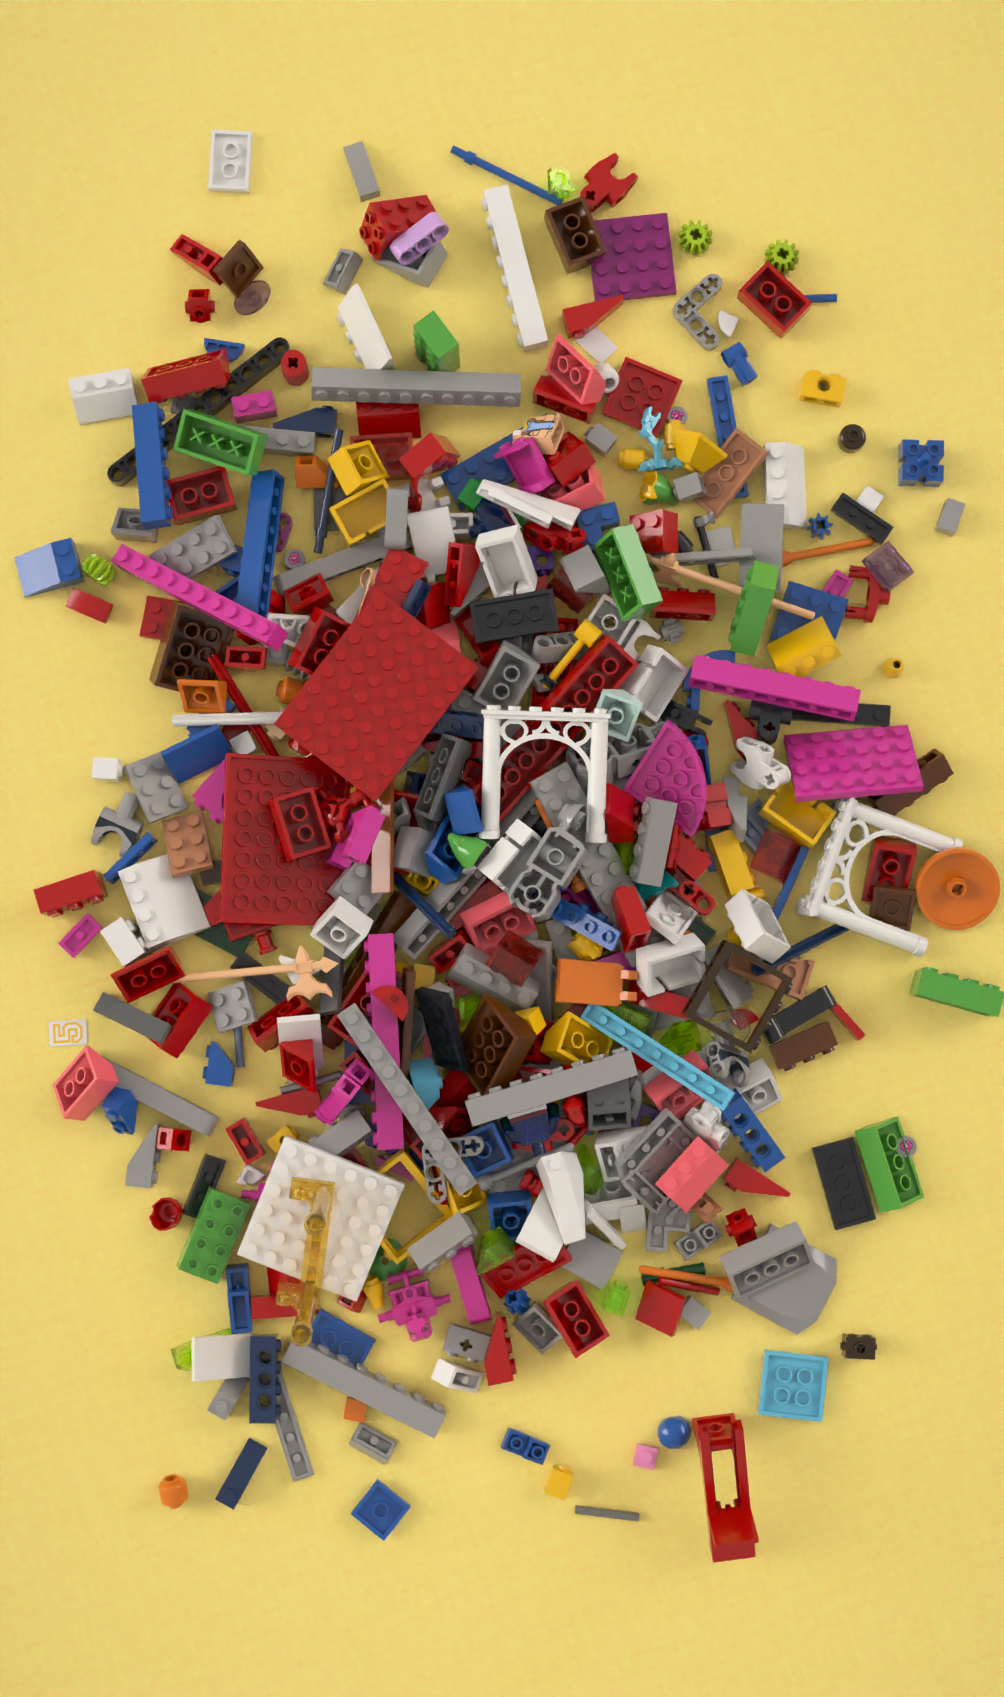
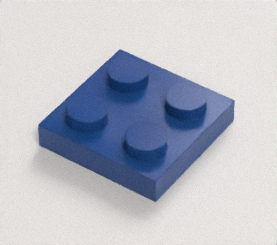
M377 1479L352 1510L351 1515L384 1541L411 1505Z

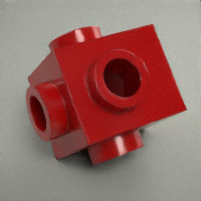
M189 289L188 301H185V313L189 314L190 322L205 323L211 321L212 313H215V301L211 300L210 289Z
M745 1208L725 1216L728 1223L725 1225V1229L729 1237H734L738 1247L758 1239L754 1229L757 1226L752 1214L748 1215Z

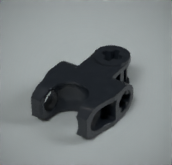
M751 700L748 719L758 721L757 740L763 741L768 745L774 744L778 737L780 724H791L793 709Z

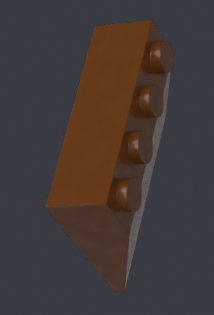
M172 601L149 680L154 686L178 692V679L219 681L218 676L208 662V657L217 654L222 663L225 664L226 648L231 644L235 629L187 604Z
M484 993L462 1034L463 1045L470 1068L464 1074L481 1095L489 1093L488 1089L501 1085L503 1089L510 1086L509 1082L513 1081L537 1037V1034L526 1020L488 993Z

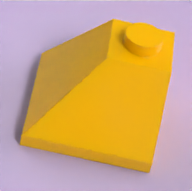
M677 428L674 430L677 459L683 463V469L689 473H704L724 460L728 455L702 433Z

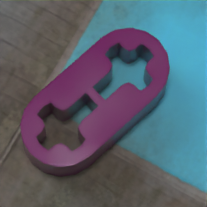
M286 513L280 514V521L286 518L289 524L284 525L282 531H280L279 524L278 534H280L282 545H277L276 552H282L285 549L292 530V519Z

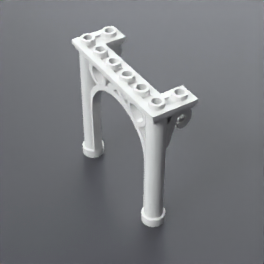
M487 705L486 709H482L484 736L481 825L483 831L478 833V838L500 839L501 770L508 754L524 742L534 739H553L575 749L583 758L587 767L588 792L585 842L606 843L605 808L609 718L612 717V713H607L605 708H594V712L585 713V708H572V712H564V708L551 707V711H542V707H529V711H523L521 706H508V710L501 709V705ZM501 719H508L501 726ZM522 720H542V723L538 729L532 730L533 734L528 735V726ZM550 721H570L563 729L564 736L559 735L560 731L555 730L551 726ZM585 722H591V729ZM509 724H520L524 728V734L515 741L507 736L506 727ZM571 726H582L586 730V737L575 743L569 738L568 729ZM546 728V729L548 730V732H550V733H541V732H543L544 729ZM502 736L510 745L500 756V740ZM589 738H591L590 759L580 747Z
M855 797L835 799L831 808L837 812L834 816L837 818L834 819L831 825L832 834L825 842V853L818 862L817 876L810 884L811 893L810 895L803 894L799 898L796 914L809 917L816 916L909 951L911 955L916 957H922L928 945L927 938L868 917L855 905L849 887L850 870L853 861L864 845L872 839L883 835H893L936 852L952 847H962L963 841L956 837L950 838L862 804L855 800ZM865 823L878 827L882 830H878L869 834L868 827ZM859 825L862 830V839L853 843L849 838V833L852 826ZM843 841L846 845L853 847L852 849H847L844 854L839 855ZM835 864L839 870L838 875H842V879L831 878ZM834 882L840 884L843 892L836 900H832L828 894L830 886ZM845 900L846 904L852 912L837 907L836 905L842 903Z

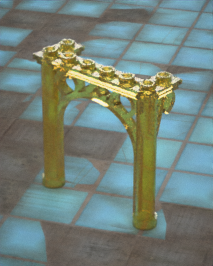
M292 1177L289 1199L307 1201L310 1205L309 1214L304 1221L307 1235L300 1284L279 1282L275 1302L281 1306L291 1305L297 1312L295 1323L290 1331V1340L294 1345L303 1347L312 1340L315 1310L319 1309L335 1182Z

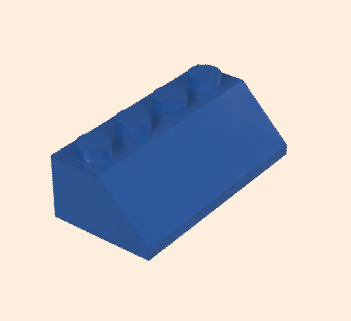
M476 804L481 821V807ZM448 811L425 852L428 872L443 885L457 880L464 868L454 856L448 842V834H454ZM479 832L458 835L478 838Z

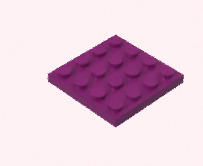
M667 213L594 220L607 251L606 254L590 264L594 301L623 295V300L676 295Z

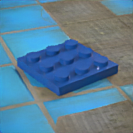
M788 581L782 601L815 612L814 619L822 616L834 640H836L849 599ZM779 609L770 641H774L812 620Z

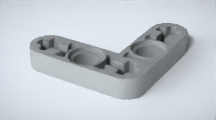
M714 273L703 278L678 300L673 308L674 318L706 351L716 349L719 343V336L697 311L721 289L722 279ZM709 280L711 282L716 281V288L711 286L706 293L705 289L709 285ZM696 292L702 294L703 300L701 302L693 301L692 294ZM689 302L690 306L687 307L686 314H678V307L682 309ZM699 321L702 328L695 331L691 329L690 323ZM705 329L707 330V331L705 332V335H706L709 339H710L711 337L714 338V340H713V345H712L711 343H708V344L705 343V342H706V337L702 334Z
M478 1135L448 1138L450 1142L458 1144L459 1151L457 1153L460 1157L475 1156L484 1149V1140ZM461 1140H465L464 1145L471 1144L472 1140H475L476 1143H480V1146L477 1147L476 1151L472 1147L465 1148L466 1153H463V1143ZM424 1144L422 1147V1158L427 1195L431 1202L439 1204L448 1195L446 1175L433 1156H431V1153H427V1147ZM431 1166L439 1167L441 1171L439 1177L434 1178L429 1174ZM442 1180V1183L438 1184V1189L443 1191V1194L440 1196V1199H437V1196L432 1194L436 1190L435 1184L431 1185L430 1182Z

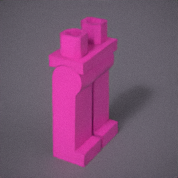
M355 1059L315 1110L316 1118L324 1124L332 1125L373 1071L358 1059Z

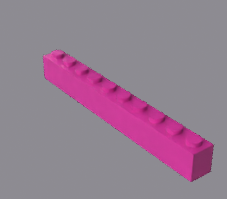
M121 544L111 561L124 572L277 652L289 634L278 624Z
M393 933L368 934V939L364 940V952H368L369 961H365V974L370 976V982H366V995L371 997V1003L367 1004V1016H371L372 1028L400 1067L398 1017L372 993L373 990L380 986L389 985L396 987ZM370 1068L373 1071L370 1075V1081H375V1089H371V1102H376V1111H372V1124H377V1132L373 1133V1146L378 1145V1150L404 1149L402 1111L374 1069Z

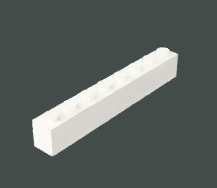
M508 184L484 190V198H481L483 211L487 210L489 217L486 218L488 230L492 229L494 235L491 237L493 249L498 251L499 256H496L498 269L502 268L504 275L501 276L503 288L508 289L509 295H506L508 307L513 309L514 314L511 315L513 327L518 328L519 334H516L518 346H522L524 352L548 347V338Z

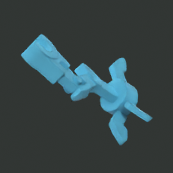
M650 406L644 410L641 421L642 430L638 431L641 438H645L651 444L655 460L653 458H650L649 461L645 460L638 468V471L643 472L647 469L650 471L667 469L672 471L674 470L673 466L681 467L683 463L676 457L670 460L663 459L662 447L664 446V440L658 441L651 432L660 419L661 413L658 412L652 416L651 411L653 407Z

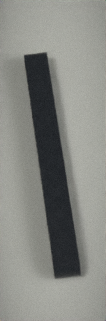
M282 337L275 338L230 373L231 378L225 387L219 389L210 388L185 409L197 410L202 408L205 410V414L215 416L232 403L231 397L241 396L280 365L284 353L290 350L288 341ZM279 346L286 347L282 353L276 352V348ZM263 358L270 360L267 365H260L259 363ZM246 371L253 372L250 378H245L243 375ZM231 383L237 384V388L233 391L227 390L228 385ZM214 396L221 397L218 403L211 402ZM183 410L163 425L166 434H172V438L169 441H164V447L167 448L168 452L174 447ZM135 447L108 468L107 476L112 484L117 487H123L137 476V467L130 466L131 460L136 459ZM116 472H123L120 479H113Z

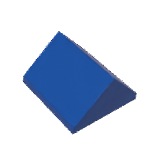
M463 784L443 794L454 834L483 831L472 789Z

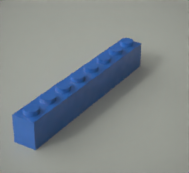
M274 469L259 471L257 475H252L241 569L238 578V593L236 596L237 604L264 618L267 617L269 612L285 478Z

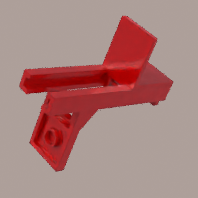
M734 1413L692 1418L703 1476L712 1561L715 1563L756 1557L755 1543L759 1542V1537L750 1505L744 1430L741 1419L736 1420ZM731 1449L734 1458L737 1498L733 1500L734 1507H731V1504H726L725 1508H722L720 1501H716L711 1452Z

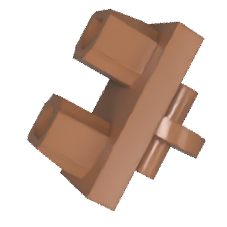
M706 1193L691 1207L708 1225L711 1223L712 1218H715L717 1213L723 1210Z

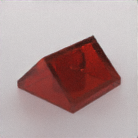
M766 829L749 867L784 884L801 846L794 839Z

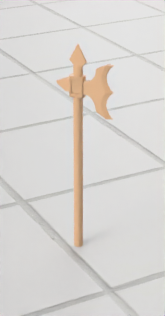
M674 553L668 554L666 557L661 556L660 559L646 554L648 563L658 568L651 569L654 579L658 584H671L677 588H683L681 580L676 579L672 575L677 573L738 595L741 594L742 587L679 566ZM775 598L772 599V607L810 620L814 619L815 612Z
M299 946L296 960L292 964L188 973L172 983L295 972V974H300V978L296 985L289 987L286 996L287 1001L289 1002L296 995H303L311 1000L318 993H325L332 997V991L328 985L317 981L312 976V973L320 969L327 973L339 963L324 956L320 961L309 959V954L302 946Z

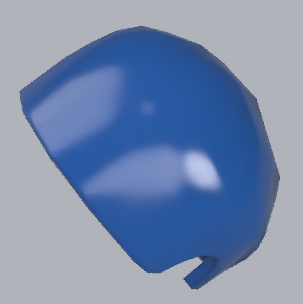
M682 1416L667 1417L661 1422L657 1435L660 1443L666 1448L679 1449L690 1440L692 1429L689 1422Z

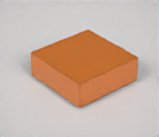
M347 1397L343 1419L364 1423L367 1405L352 1397Z

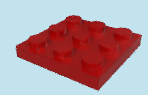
M625 357L618 373V386L610 392L601 415L637 430H642L641 421L644 410L651 406L653 407L651 411L652 416L658 412L661 413L660 419L651 431L654 437L659 438L683 380Z

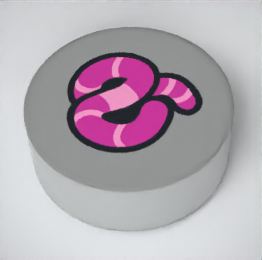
M672 407L667 416V423L669 420H681V424L685 425L687 412L682 407Z
M291 549L285 554L284 561L291 570L304 565L305 556L299 549Z
M903 1136L910 1157L916 1152L917 1145L913 1138ZM900 1137L896 1152L902 1155V1157H908Z

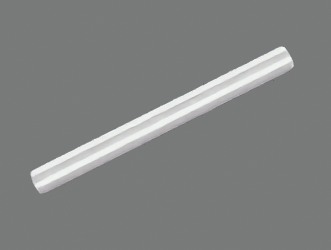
M283 712L180 714L172 716V724L175 727L214 726L216 724H274Z

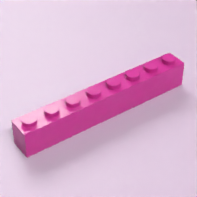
M695 655L688 686L854 721L861 693V690L853 686L835 685L829 681L821 682L810 677L802 678L793 676L790 673L773 672L771 669H759L748 664L740 665L731 663L728 660L711 659L705 655Z

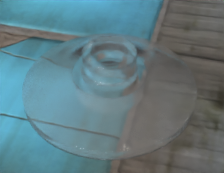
M722 1010L716 1012L715 1016L709 1019V1022L713 1025L723 1022L731 1023L733 1036L743 1042L749 1036V1022L744 1015L737 1011ZM708 1029L709 1035L715 1041L714 1032Z

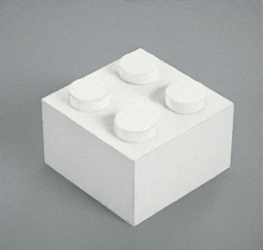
M339 896L317 920L310 935L339 957L345 959L367 936L374 920Z
M120 917L100 932L123 967H127L151 953L147 949L144 938L138 935L137 931L139 928L135 922Z

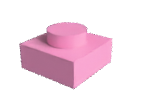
M637 1443L633 1466L654 1470L658 1447Z

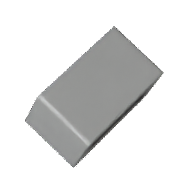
M947 498L943 504L934 531L952 537L956 533L965 503Z

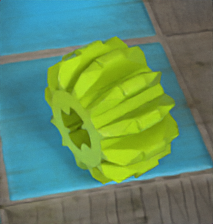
M690 220L689 226L686 224L682 225L683 231L678 233L680 237L678 244L684 245L682 248L683 252L689 249V255L691 256L694 251L698 255H701L702 250L708 251V245L712 244L713 241L710 238L712 231L707 230L708 224L701 226V220H698L697 224ZM693 235L698 236L697 240H693Z
M777 239L776 245L770 243L768 246L769 250L765 251V256L767 257L765 258V263L768 261L779 272L782 270L785 275L788 273V269L793 271L795 269L794 264L799 262L797 257L799 250H793L795 243L788 245V239H785L784 243Z
M90 553L80 566L81 570L88 577L104 587H108L117 575L116 569L110 563L94 553Z

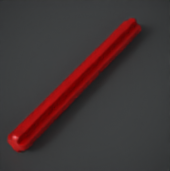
M213 654L208 657V662L219 680L227 681V693L239 712L253 713L219 656ZM260 724L248 725L266 755L280 756Z

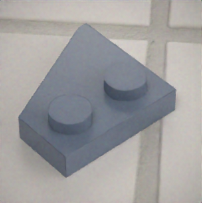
M760 799L747 809V827L744 843L756 856L774 842L771 832L768 830V821L758 815L762 808V801Z

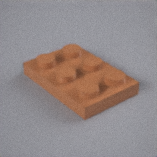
M203 811L162 820L173 879L214 869Z

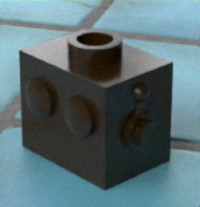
M842 1333V1342H840L841 1355L848 1359L875 1360V1350H877L876 1338L869 1334Z

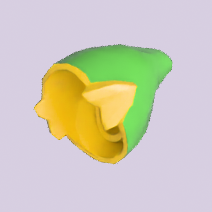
M646 471L645 476L641 479L643 485L639 493L640 502L647 505H677L678 499L675 498L672 486L666 478L656 471Z

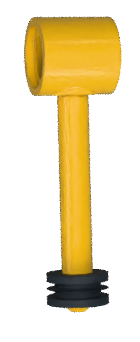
M585 619L574 633V636L578 639L549 676L544 674L543 680H539L543 687L553 691L552 687L554 685L557 686L555 680L584 645L591 648L603 631L588 619Z

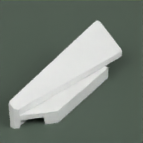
M486 479L482 480L476 492L477 495L547 529L551 522H554L571 531L580 513V509Z

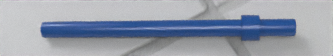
M453 145L450 153L464 159L465 163L469 165L474 164L553 204L560 205L563 202L562 198L477 157V154L470 150L467 152Z

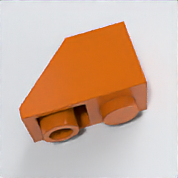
M296 456V488L325 489L329 465L318 456ZM336 476L334 488H338V479Z

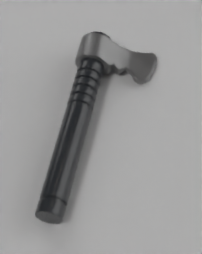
M710 512L703 517L697 516L693 520L703 551H711L705 526L709 522L711 524L715 523L714 512ZM707 564L710 576L719 579L715 564Z

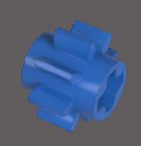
M817 513L815 520L813 518L808 520L812 525L808 526L806 530H811V538L817 536L822 540L824 534L827 536L831 534L828 528L832 527L833 523L828 522V515L824 518L820 517V514ZM821 523L823 527L818 530L816 527Z
M522 1288L519 1291L511 1290L506 1294V1302L503 1305L508 1308L507 1311L512 1315L517 1312L521 1316L522 1313L529 1309L531 1298L527 1296V1292Z

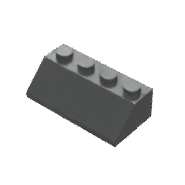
M442 733L415 804L414 813L440 823L442 822L448 811L443 794L456 788L459 779L463 776V767L471 755L472 743Z

